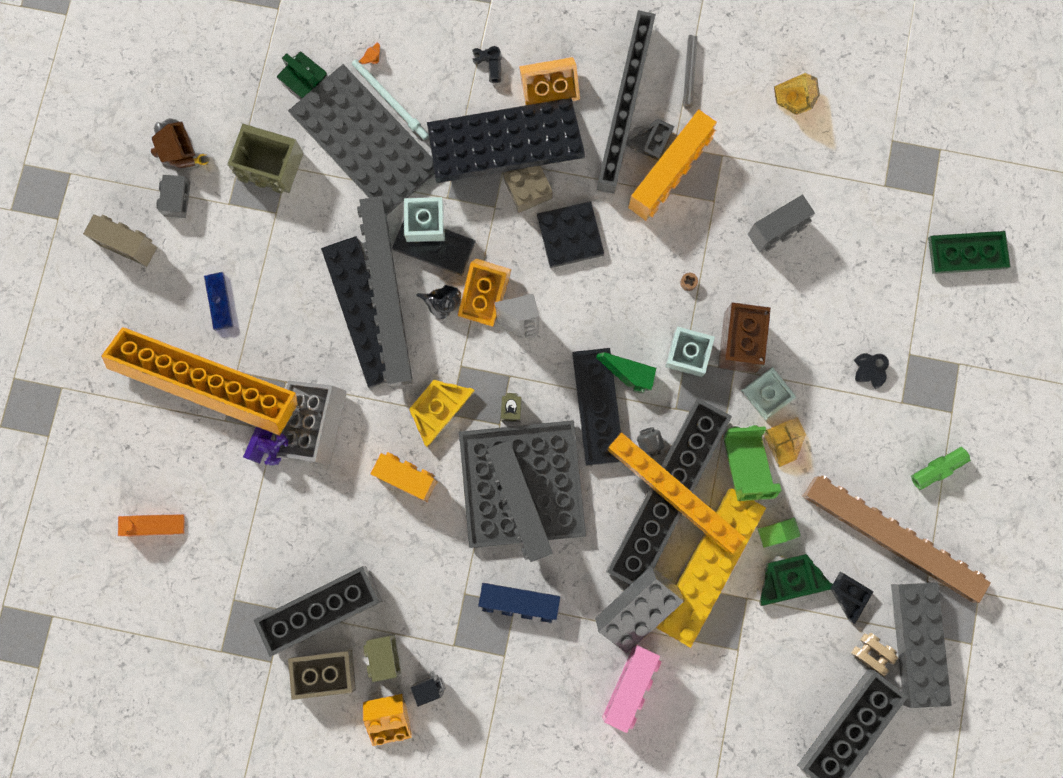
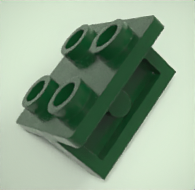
M300 51L296 56L291 57L286 53L282 57L286 67L277 75V79L302 99L319 85L327 76V72Z

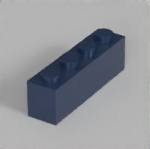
M482 583L478 607H482L483 612L494 613V610L502 611L501 615L513 616V613L521 614L523 619L532 620L534 616L540 617L541 622L552 623V620H557L561 596Z

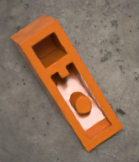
M184 514L118 516V536L184 534Z

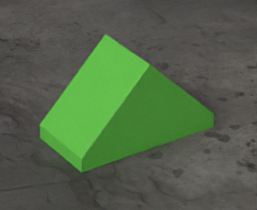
M795 517L757 529L763 548L787 542L801 536Z

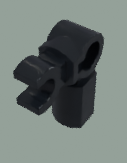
M491 46L483 51L479 48L472 49L473 55H479L478 58H473V63L489 62V82L500 83V61L502 60V54L499 47Z

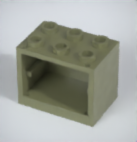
M242 123L227 165L241 182L248 183L250 181L260 188L270 187L277 193H290L304 152L294 138Z

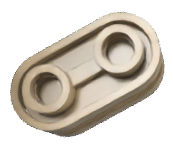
M864 633L860 639L864 646L862 649L855 646L851 654L885 678L889 672L885 665L887 662L895 664L898 659L896 656L897 651L888 645L883 646L879 643L880 639L876 635ZM871 650L880 656L878 661L868 654Z

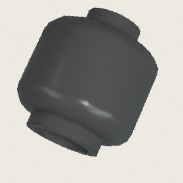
M654 427L641 430L639 432L640 435L637 436L639 448L646 454H649L650 457L661 454L660 450L665 446L661 432L654 429Z

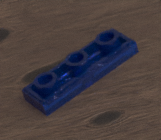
M224 273L204 275L213 330L217 331L234 327Z

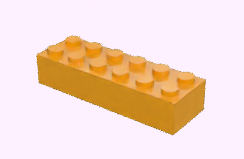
M698 109L631 195L628 208L645 221L649 216L653 218L659 209L660 203H664L667 200L671 189H675L678 186L682 175L688 173L693 161H697L703 152V148L705 146L708 147L717 131L715 129L717 122Z

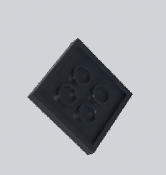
M591 201L537 213L550 268L604 256Z

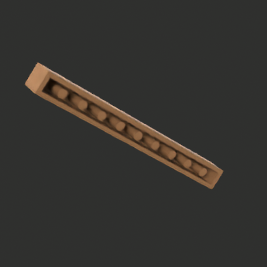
M821 475V477L816 476L812 479L802 496L803 498L970 602L980 603L991 584L990 581L985 579L986 576L984 574L968 569V564L961 560L956 561L952 559L951 554L943 549L939 551L934 548V544L931 541L918 538L916 532L909 528H902L899 526L900 523L891 517H884L882 511L875 507H868L863 499L857 496H850L848 490L841 486H834L829 478Z

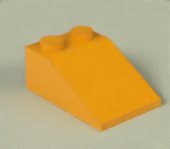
M480 259L473 260L470 263L458 316L493 327L497 318L494 302L503 301L512 269Z

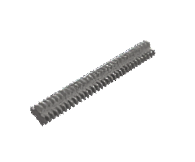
M688 35L685 87L683 93V106L689 108L693 104L695 59L697 55L696 44L698 42V36Z

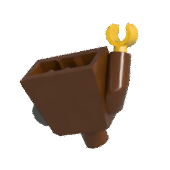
M168 118L162 123H155V135L152 136L154 147L151 148V154L155 158L159 157L162 163L168 162L169 165L180 169L195 166L197 163L200 165L209 163L201 161V157L207 154H200L197 158H193L196 155L182 121L179 122L177 119Z

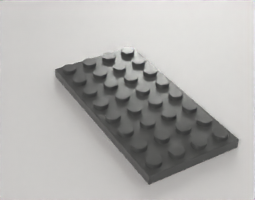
M344 64L288 110L291 116L368 198L382 196L386 216L404 201V198H408L435 174L433 159L429 153Z

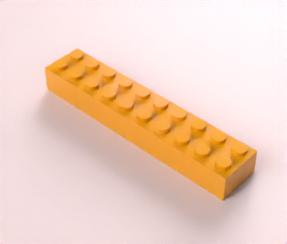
M124 327L120 329L101 355L106 368L277 435L282 433L298 405L296 393Z

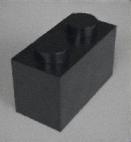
M438 675L419 681L411 686L417 707L441 698L446 689L443 679L438 678Z

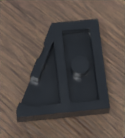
M839 572L830 588L847 619L851 623L856 624L874 591L842 572Z

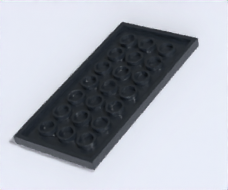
M572 98L427 122L436 183L585 158Z

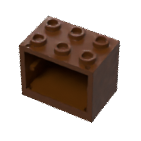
M733 302L724 312L718 368L757 373L765 365L771 307Z

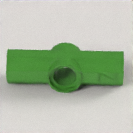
M961 446L945 456L936 458L928 463L927 467L911 475L912 482L915 487L922 490L937 480L940 481L954 473V470L970 462V455Z

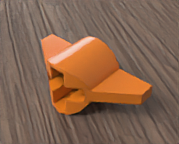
M377 42L373 47H369L364 56L359 60V63L377 64L380 58V44Z

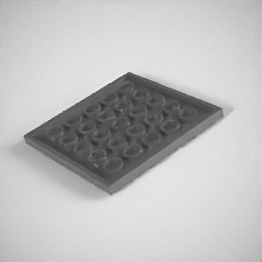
M574 420L459 432L469 548L523 543L522 540H517L514 529H517L516 523H511L507 514V510H510L508 503H503L499 493L503 489L501 485L497 486L492 473L496 472L495 468H490L485 456L489 454L488 448L509 440L547 539L586 537Z

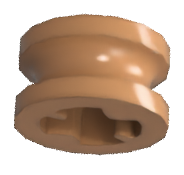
M691 272L684 274L680 281L681 287L685 291H692L698 284V277ZM686 278H689V280L693 279L692 286L685 284Z

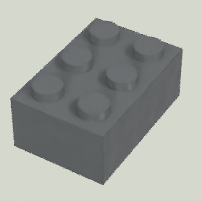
M802 194L754 223L747 235L759 253L764 250L768 252L780 240L785 242L792 237L791 234L795 231L800 233L806 229L807 225L812 222L811 218L815 212Z

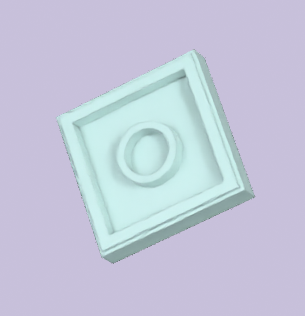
M773 367L741 390L764 420H767L796 398Z

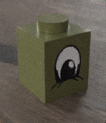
M506 393V396H502L501 421L520 422L522 398L517 393Z

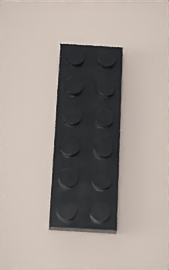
M610 348L572 352L586 466L621 462L607 450L621 433L614 374L597 359V354L603 352L611 354Z

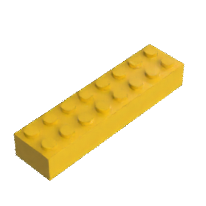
M732 488L727 490L716 513L742 534L745 540L733 554H728L704 533L676 584L680 589L684 602L655 628L686 646L692 647L766 507L754 500L737 501L735 490Z

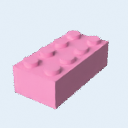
M640 645L632 648L602 716L604 723L625 733L629 729H633L637 720L635 718L637 709L641 710L645 702L643 695L652 686L653 680L651 677L653 672H657L661 665L658 654Z

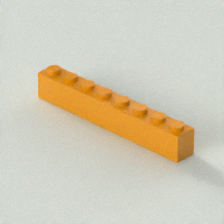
M622 432L608 447L607 450L728 554H733L745 540L742 534Z

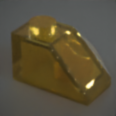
M807 73L774 86L776 104L795 115L813 109L820 96L817 77Z
M798 417L767 429L763 434L778 467L793 462L798 458L806 436Z

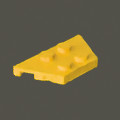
M433 380L409 408L423 443L427 448L475 392L474 389Z

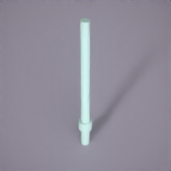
M355 59L352 65L408 123V127L413 132L416 131L423 140L428 139L429 134L421 127V123L416 118L413 119L368 70Z

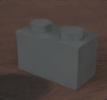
M162 176V181L159 182L160 198L157 199L156 206L163 216L186 218L191 182L185 176Z

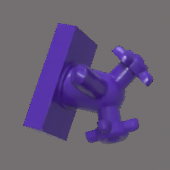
M256 427L243 458L260 464L264 453H266L269 457L264 461L265 465H279L281 458H277V453L282 444L285 447L288 446L289 440L284 434L276 436L274 441L271 439L272 432Z

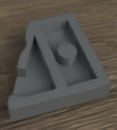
M657 119L648 128L640 131L633 139H629L626 146L659 160L675 126Z

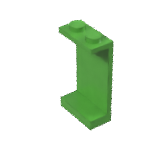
M752 425L747 428L734 426L729 428L723 437L737 501L775 499L781 492L780 483L773 484L762 440L766 426L758 427L757 425Z

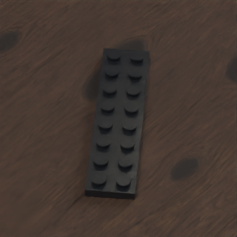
M354 236L325 246L321 250L367 386L372 388L385 383L383 371H386L385 364L381 363L380 352H383L382 345L378 344L377 334H380L379 326L376 327L374 320L377 310L373 308L371 297H374V291L370 290L368 281L371 276L367 272L366 261L358 238Z

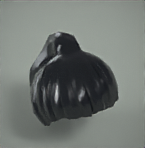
M448 285L435 289L429 294H416L417 297L427 304L429 311L439 319L447 318L461 302L460 290Z

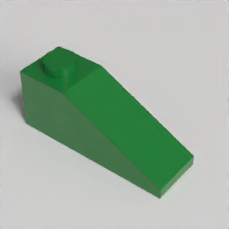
M605 352L597 354V359L627 387L633 388L634 392L644 394L645 391L652 390L656 367Z

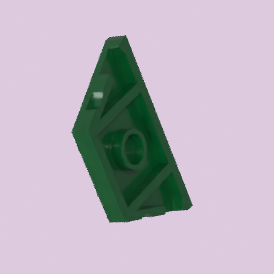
M807 554L767 563L759 605L765 606L831 590L832 583L829 582L823 575L824 573L813 563V560Z

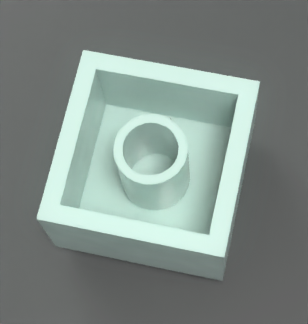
M442 197L404 198V236L407 242L445 241L444 203Z
M677 326L665 367L703 377L706 373L715 337Z

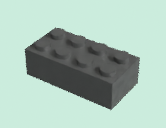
M653 566L649 567L595 618L598 632L625 653H628L684 602L680 589Z

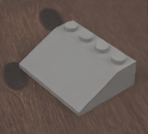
M288 381L287 390L296 393L298 405L281 433L288 438V446L285 447L282 444L277 456L330 466L347 391L332 385Z

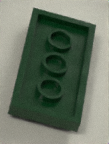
M1006 231L932 235L928 237L932 274L1001 270L1011 267Z

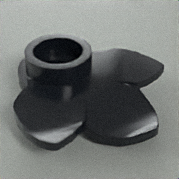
M863 353L854 359V362L860 366L855 374V381H871L874 389L880 388L887 379L885 370L889 366V360L884 354L872 356L868 353ZM879 359L883 361L881 367L876 366V361Z

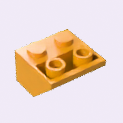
M403 694L363 702V722L372 746L412 738L407 706Z

